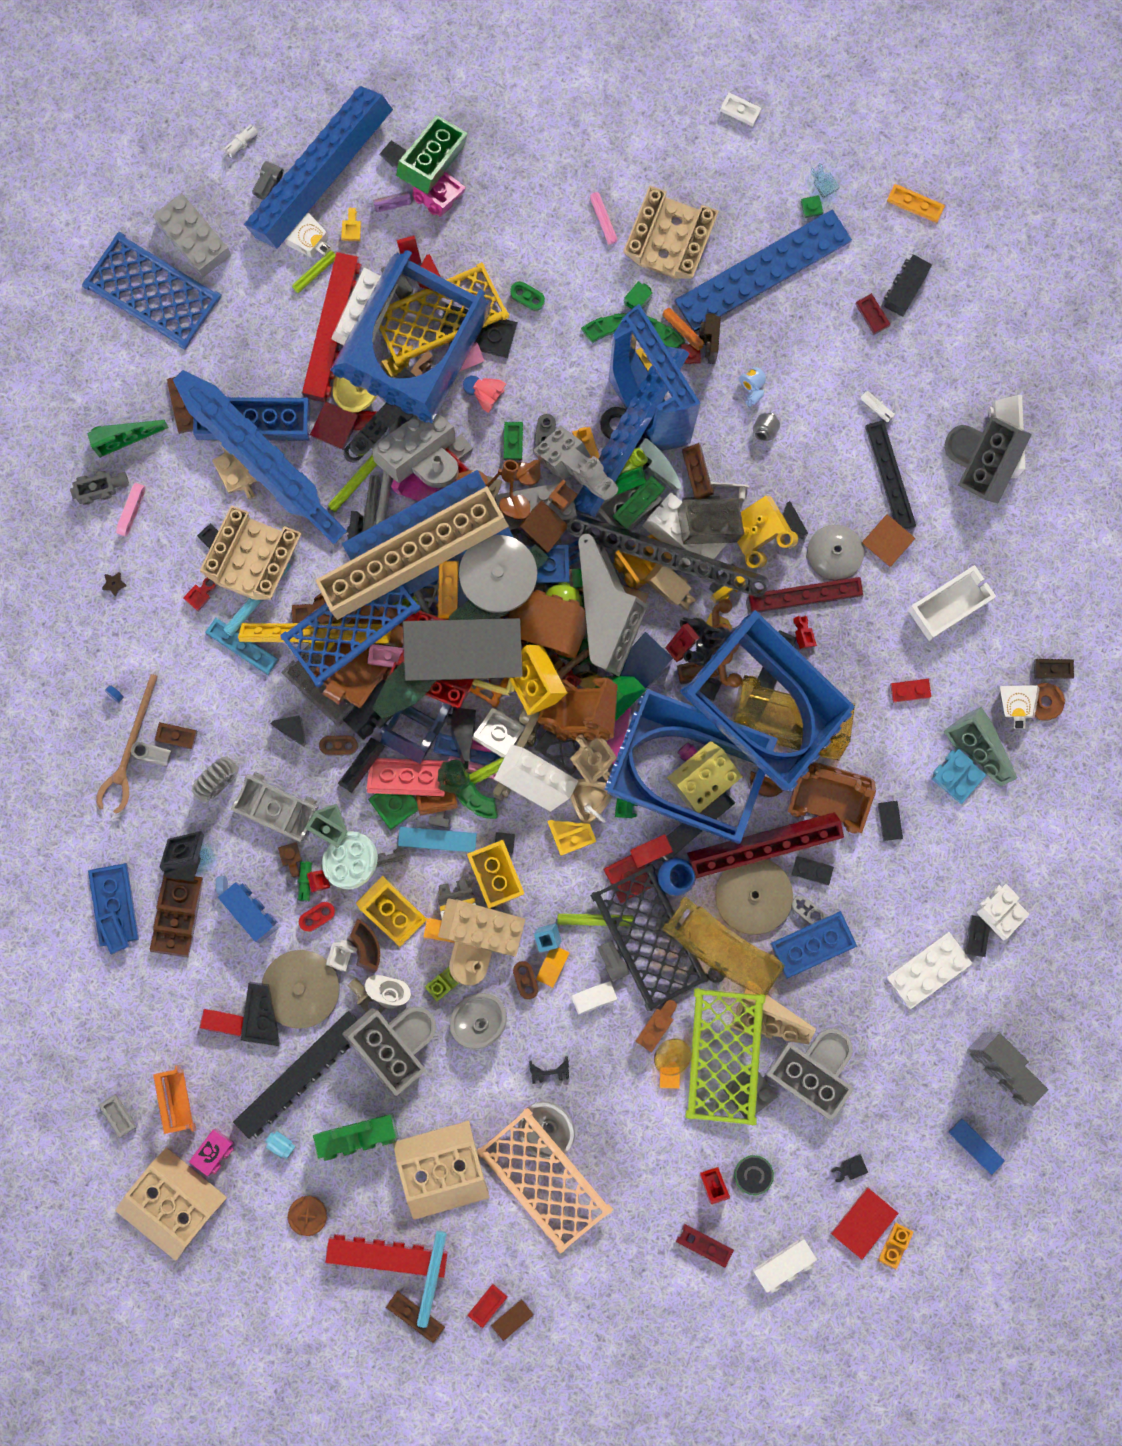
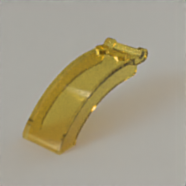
M683 897L680 901L681 905L669 923H665L662 929L719 974L755 994L767 995L785 965L774 955L755 947L733 933L703 907L697 906L690 899ZM688 908L690 913L679 930L675 929V926Z

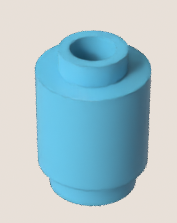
M278 1131L275 1134L271 1132L265 1141L268 1150L285 1159H288L296 1147L292 1144L293 1141Z

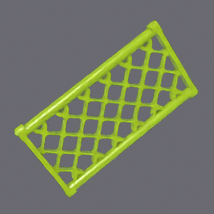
M695 988L689 1098L685 1118L757 1125L755 1114L763 1003H765L766 995ZM703 995L717 996V998L712 1003H708L706 1000H703ZM722 997L737 998V1000L728 1005ZM742 998L755 1000V1005L747 1007ZM717 1000H721L726 1006V1009L720 1014H717L712 1008V1004ZM737 1002H741L746 1008V1011L740 1016H737L731 1009ZM710 1009L716 1016L710 1023L702 1019V1011ZM726 1011H730L735 1017V1020L729 1025L721 1019V1015ZM747 1012L754 1016V1024L748 1027L740 1019ZM717 1019L725 1026V1029L720 1033H715L710 1026ZM736 1021L740 1022L744 1027V1031L739 1035H735L730 1029V1026ZM706 1028L714 1034V1038L709 1042L700 1039L701 1031ZM725 1030H728L734 1037L729 1044H725L719 1037ZM745 1032L753 1036V1043L745 1046L739 1040V1037ZM714 1039H718L723 1045V1049L718 1053H715L709 1047V1044ZM734 1041H738L743 1047V1050L737 1055H734L729 1049V1045ZM708 1048L713 1054V1057L707 1062L699 1058L700 1050ZM723 1050H727L733 1057L726 1064L718 1057ZM743 1052L752 1055L751 1063L746 1066L738 1060V1056ZM713 1059H717L722 1065V1068L717 1072H713L708 1067V1063ZM732 1061H737L742 1067L737 1074H732L727 1068V1065ZM703 1067L707 1068L712 1075L706 1081L698 1078V1070ZM723 1069L731 1075V1079L726 1083H722L717 1077V1074ZM743 1071L750 1075V1083L742 1085L736 1078ZM712 1078H715L721 1085L715 1092H712L706 1085ZM732 1080H735L740 1086V1090L735 1094L730 1093L726 1088V1085ZM705 1087L710 1093V1096L704 1101L696 1097L697 1089ZM721 1089H724L730 1095V1098L724 1103L720 1102L715 1095ZM740 1091H744L749 1095V1101L743 1105L735 1098ZM710 1098H714L719 1103V1107L714 1111H710L705 1105V1102ZM730 1100H734L739 1106V1109L734 1113H730L725 1108V1104ZM703 1106L709 1115L695 1113V1111ZM722 1108L728 1114V1117L714 1115V1113ZM740 1110L748 1114L747 1119L737 1118L734 1115Z

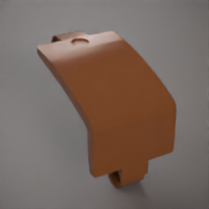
M362 606L360 615L369 616L371 606ZM375 607L373 616L382 617L384 607H381L379 610ZM388 608L386 618L394 619L399 615L398 609ZM351 618L348 624H355L356 618ZM361 618L358 624H368L369 619ZM373 620L372 624H382V620ZM399 624L391 630L389 643L374 644L402 648L403 625ZM334 643L329 652L335 653L338 643ZM341 644L340 653L346 655L352 651L351 644ZM369 647L324 681V685L327 687L323 695L338 705L345 698L358 708H361L388 667L368 664ZM327 655L325 657L324 665L331 667L336 663L335 656ZM319 667L314 671L316 677L320 675Z

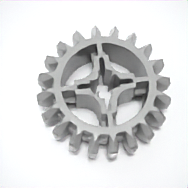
M228 756L217 759L194 782L191 792L203 803L210 801L232 782L238 773L239 767Z

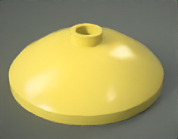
M335 377L333 397L336 404L343 410L348 412L362 411L369 407L377 398V396L368 393L366 389L352 385L349 380Z

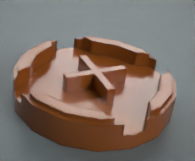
M302 1196L296 1199L289 1208L288 1223L291 1229L299 1235L313 1236L320 1232L326 1224L327 1209L324 1203L317 1197Z

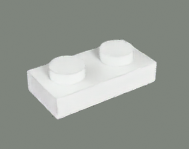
M728 93L720 111L753 127L762 108Z

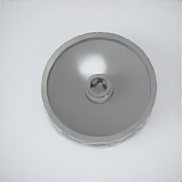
M493 535L467 549L460 563L459 579L464 594L475 606L488 612L504 613L520 607L529 599L536 585L537 567L532 553L523 543L509 536Z

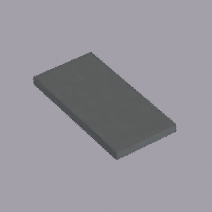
M520 618L402 622L405 681L522 677Z

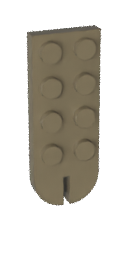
M523 707L519 721L521 724L526 725L516 746L526 750L530 746H534L537 740L536 733L541 725L537 722L541 711L528 715ZM498 782L493 795L496 799L503 801L504 797L508 798L512 789Z

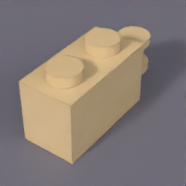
M656 564L644 580L668 603L677 606L679 604L688 611L690 604L696 601L688 593L691 589L687 584L688 580L682 575L678 576L674 572L675 569Z

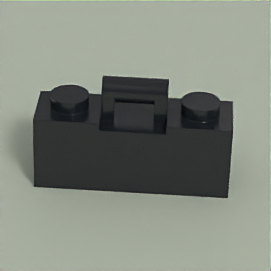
M383 679L373 689L362 707L358 708L356 706L343 721L364 740L373 734L376 727L381 729L394 716L391 712L399 707L403 698Z

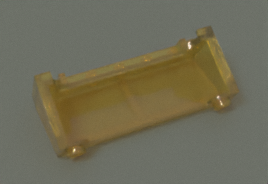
M744 675L738 689L731 721L778 738L776 745L799 751L803 740V723L799 709L792 696L788 693L761 687L760 680L755 676ZM855 708L851 711L852 716L840 725L842 727L841 730L829 739L831 741L830 744L818 753L821 757L840 760L851 741Z

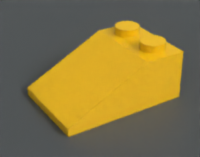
M384 876L356 902L358 908L399 947L427 920Z

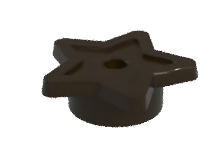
M120 572L113 576L104 575L106 583L103 585L102 590H110L114 596H117L118 591L127 586L121 581Z

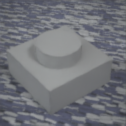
M462 434L456 437V441L448 447L459 459H462L473 450V447Z

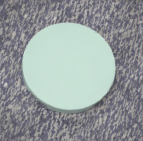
M347 832L338 848L330 844L327 851H324L322 868L325 877L333 885L341 889L348 890L362 886L371 878L376 869L378 860L376 847L367 836L359 832Z

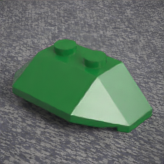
M604 677L609 678L618 686L615 721L646 691V688L635 677Z

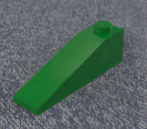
M165 420L97 426L87 435L92 449L101 458L169 427Z

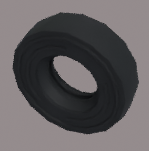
M611 407L601 416L600 428L608 439L611 438V434L614 431L610 427V420L614 417L621 418L627 411L626 409Z

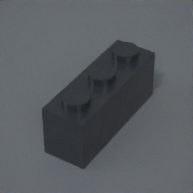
M914 254L910 260L906 258L901 267L904 271L901 275L897 274L892 283L895 285L893 290L889 289L884 297V300H886L884 307L903 317L929 273L932 264Z

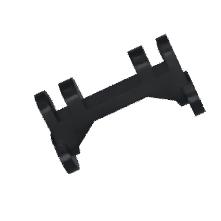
M565 1056V1060H563L559 1067L549 1070H542L536 1067L535 1064H532V1060L529 1061L533 1084H536L535 1076H539V1083H543V1075L558 1074L559 1081H562V1073H566V1079L570 1080L568 1056Z

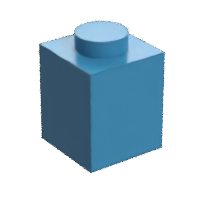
M557 923L539 927L534 933L539 953L556 949L562 942Z

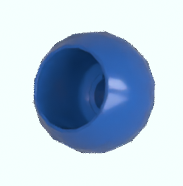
M671 858L664 862L658 870V884L669 895H684L695 884L696 876L691 863L685 859Z

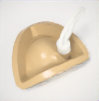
M576 779L578 783L570 798L578 817L583 823H590L596 817L605 823V819L600 814L613 797L607 794L608 791L604 790L606 783L596 781L593 785H590L585 779Z

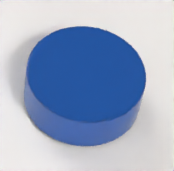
M468 376L463 381V389L468 395H475L473 386L479 379L477 376Z
M112 685L105 689V692L118 703L124 698Z

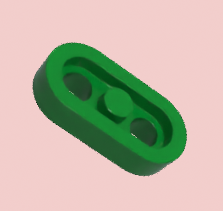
M521 281L512 284L510 295L513 300L533 311H538L544 307L545 297L542 292ZM521 290L523 294L517 295L516 292ZM537 299L539 303L533 304L532 301Z

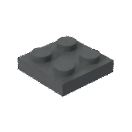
M759 1071L756 1114L778 1097ZM744 1072L737 1077V1080L742 1085L750 1083V1075ZM735 1080L726 1086L732 1094L740 1090V1086ZM723 1089V1091L730 1098V1095ZM740 1091L735 1096L741 1105L749 1101V1095L744 1091ZM731 1100L733 1104L736 1106V1108L739 1109V1106L736 1104V1102L734 1100ZM740 1110L739 1112L742 1114V1116L747 1119L748 1114H745L742 1110Z

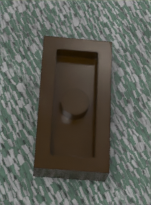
M1035 659L1034 679H1074V659Z

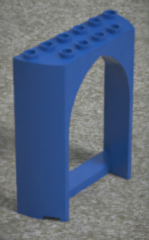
M407 250L404 254L397 252L390 258L330 371L339 378L349 380L352 385L366 389L371 395L380 396L388 404H395L401 407L404 412L418 416L421 421L433 424L490 314L491 306L490 302L486 301L484 297L485 292L482 289H479L476 296L409 261L412 252ZM402 274L469 309L442 360L424 374L403 379L391 378L383 371L376 359L372 341L375 323Z
M638 304L626 314L613 334L608 380L625 408L628 409L630 401L635 397L640 384L648 375L646 368L635 352L636 342L638 341L671 395L670 399L665 401L663 398L661 404L656 406L655 414L645 429L643 437L652 442L659 450L679 448L691 443L701 403L644 310Z
M754 610L737 627L730 630L731 635L696 677L689 684L682 687L680 691L687 700L784 791H792L798 784L796 782L798 778L803 777L809 769L807 767L810 763H814L820 755L818 753L821 749H825L831 741L829 739L832 735L835 736L842 728L840 725L852 716L851 711L855 706ZM737 643L762 665L794 699L803 723V740L799 751L780 753L759 746L748 738L699 691Z
M647 689L645 695L642 694L639 698L637 705L640 706L638 712L634 711L604 790L608 791L607 794L740 844L765 773L758 767L737 828L657 796L641 780L633 761L634 750L650 740L673 736L687 738L704 745L711 741L721 747L725 753L751 763L753 762L696 707ZM733 722L753 742L765 749L774 751L778 738Z

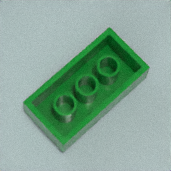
M435 115L399 160L396 176L428 194L464 148L468 133L440 116Z

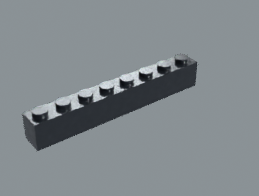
M347 1011L233 1121L248 1139L259 1137L264 1132L262 1128L267 1123L271 1125L279 1117L277 1113L281 1109L284 1111L293 1104L291 1100L296 1095L300 1097L307 1090L306 1085L310 1081L314 1083L322 1076L321 1070L325 1067L329 1069L336 1062L334 1058L339 1053L343 1055L350 1049L349 1042L342 1033L358 1020L351 1011Z

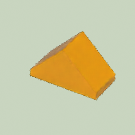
M559 947L549 950L536 980L553 988L570 952Z

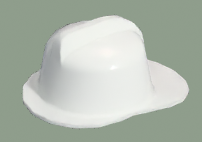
M373 975L365 983L367 994L387 1009H394L405 1004L411 996L408 985L397 979Z

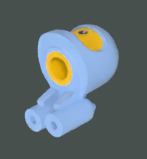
M753 367L746 374H742L739 377V382L749 391L745 403L751 407L764 396V390L759 389L765 384L766 375L762 369Z

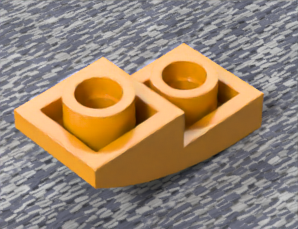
M895 1223L877 1261L894 1270L897 1269L914 1231Z

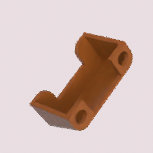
M535 590L520 607L509 611L507 619L520 618L521 644L525 645L526 641L553 649L558 655L572 659L576 658L587 630L585 608L579 606L580 603L573 599L565 601L562 597L552 594V597L547 596L546 593L540 590Z
M594 678L593 683L600 688L577 689L567 680H561L562 684L566 686L567 694L555 705L541 710L537 722L544 726L545 730L554 733L556 738L563 741L567 739L576 740L578 735H583L588 740H609V738H614L618 686L609 678Z

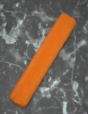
M671 308L663 311L662 316L696 350L704 347V341Z

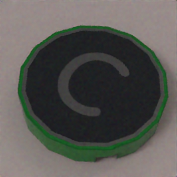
M749 1155L737 1163L734 1179L737 1186L743 1192L749 1195H760L771 1187L774 1172L771 1164L765 1158L758 1155Z

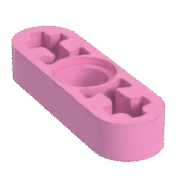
M138 483L133 485L117 525V534L125 537L128 536L145 494L146 487Z

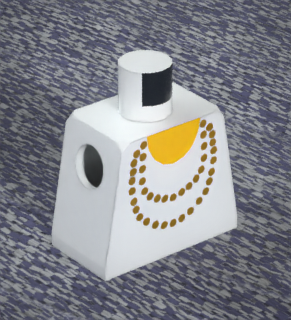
M309 213L304 216L285 239L288 246L311 258L317 251L325 256L331 250V247L325 243L328 239L327 232Z
M1000 686L1005 717L1014 718V729H1026V718L1035 717L1039 687Z

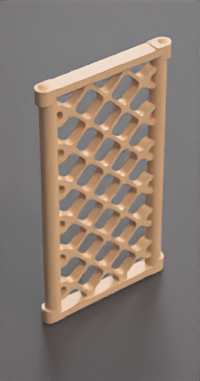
M527 1108L487 1144L478 1148L477 1154L486 1161L555 1244L556 1250L561 1254L603 1217L610 1214L613 1208L603 1201L532 1116L533 1113L530 1109ZM522 1118L527 1121L525 1128L514 1126ZM510 1130L511 1140H502L500 1137ZM515 1130L525 1133L524 1142L514 1140ZM535 1131L540 1138L537 1144L527 1141L528 1132ZM496 1142V1153L489 1154L486 1149ZM500 1143L510 1144V1154L499 1152ZM513 1144L524 1146L523 1156L513 1154ZM527 1146L537 1147V1157H528L526 1155ZM541 1147H549L553 1152L551 1159L540 1157ZM499 1156L510 1159L509 1168L502 1169L498 1165ZM512 1158L522 1159L523 1169H514L512 1167ZM527 1159L537 1162L536 1171L526 1170ZM540 1161L550 1163V1173L539 1170ZM561 1162L566 1168L564 1174L553 1173V1163ZM512 1172L522 1173V1183H513L510 1179ZM525 1173L536 1175L535 1185L525 1183ZM539 1175L549 1176V1186H540L538 1184ZM552 1177L563 1178V1188L553 1187ZM574 1177L579 1183L576 1190L566 1188V1178ZM524 1187L535 1189L534 1199H527L523 1195ZM538 1189H547L549 1191V1199H538ZM552 1190L562 1192V1202L552 1201ZM565 1192L576 1194L575 1204L565 1202ZM587 1193L591 1198L590 1205L579 1204V1194ZM538 1202L548 1204V1214L540 1215L535 1209ZM551 1204L561 1205V1216L551 1214ZM564 1206L575 1207V1217L565 1216ZM579 1207L589 1209V1219L578 1217ZM600 1208L602 1213L595 1219H592V1209ZM550 1218L560 1219L561 1229L553 1231L548 1225ZM564 1220H573L575 1222L574 1231L564 1230ZM577 1222H587L588 1224L578 1232ZM563 1233L572 1234L573 1237L564 1244L561 1240Z

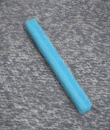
M288 563V565H287V567H286V569H285L283 575H284V574L289 570V568L291 567L290 563ZM249 598L223 630L232 636L262 600Z
M437 1231L435 1235L417 1326L426 1328L429 1322L447 1235L444 1231Z

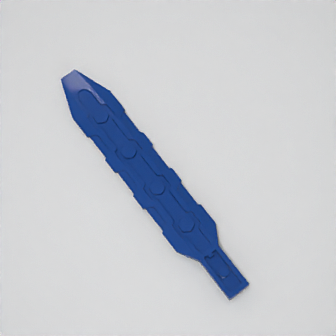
M182 370L173 379L188 412L203 427H206L221 442V445L230 454H233L249 470L248 472L276 497V500L289 513L308 518L334 545L347 533V530L321 505L316 486L303 473H300L284 457V454L275 445L273 446L257 430V427L230 403V399L216 385L185 370Z

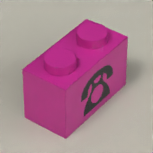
M213 1129L189 1163L206 1176H210L212 1173L215 1175L222 1166L220 1164L221 1160L224 1157L227 1159L233 1152L234 1148H232L234 1142L217 1129Z

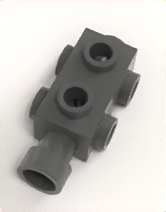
M98 471L94 474V477H77L76 481L72 482L73 488H70L72 498L76 499L79 504L88 505L93 503V500L100 498L101 500L110 499L112 495L116 494L115 488L128 487L129 480L126 472L118 473L117 476L112 477L106 471ZM104 485H108V488L102 489ZM90 490V493L84 494V491Z

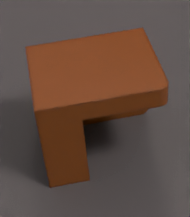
M563 479L549 495V501L564 513L577 497V493L569 488Z

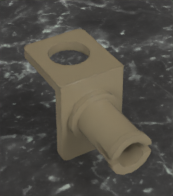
M355 978L347 986L359 998L356 1003L365 1012H368V1004L373 999L367 994L365 987ZM379 1004V1009H378V1011H379V1013H381V1012L384 1011L386 1008L382 1007V1006Z

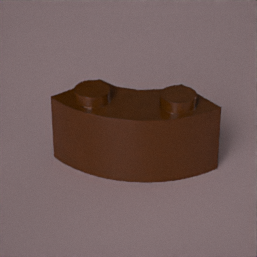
M357 919L350 930L347 940L357 948L358 959L356 965L375 973L380 963V946L371 928L363 921Z

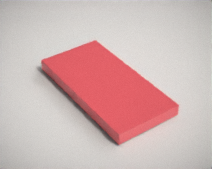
M377 758L369 769L367 793L444 796L447 761L423 760L419 764L411 759Z

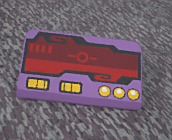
M409 191L374 199L375 211L378 213L410 205L411 196Z

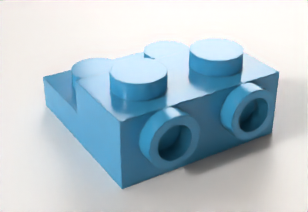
M958 749L955 752L953 750L950 751L945 757L947 762L943 766L941 764L937 766L932 772L934 774L932 780L957 802L962 804L985 778L986 774L974 765L967 755Z

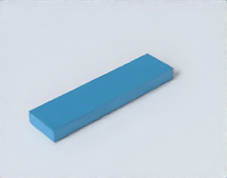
M215 617L205 633L266 675H269L279 659L254 642H239V632L237 631L232 636L228 635L223 630L227 624Z
M400 827L398 846L471 853L476 850L477 833Z

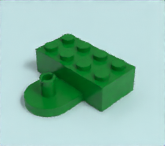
M393 1113L313 1135L318 1159L323 1158L324 1161L335 1159L338 1157L337 1154L342 1152L343 1156L354 1154L357 1152V1149L362 1148L363 1151L373 1149L380 1142H382V1146L392 1144L399 1137Z

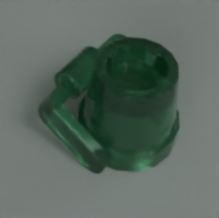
M459 760L442 762L438 770V788L442 791L459 794L461 790L467 788L470 784V775Z

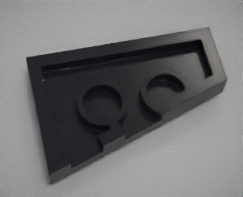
M248 983L241 1041L273 1046L281 1045L269 984Z

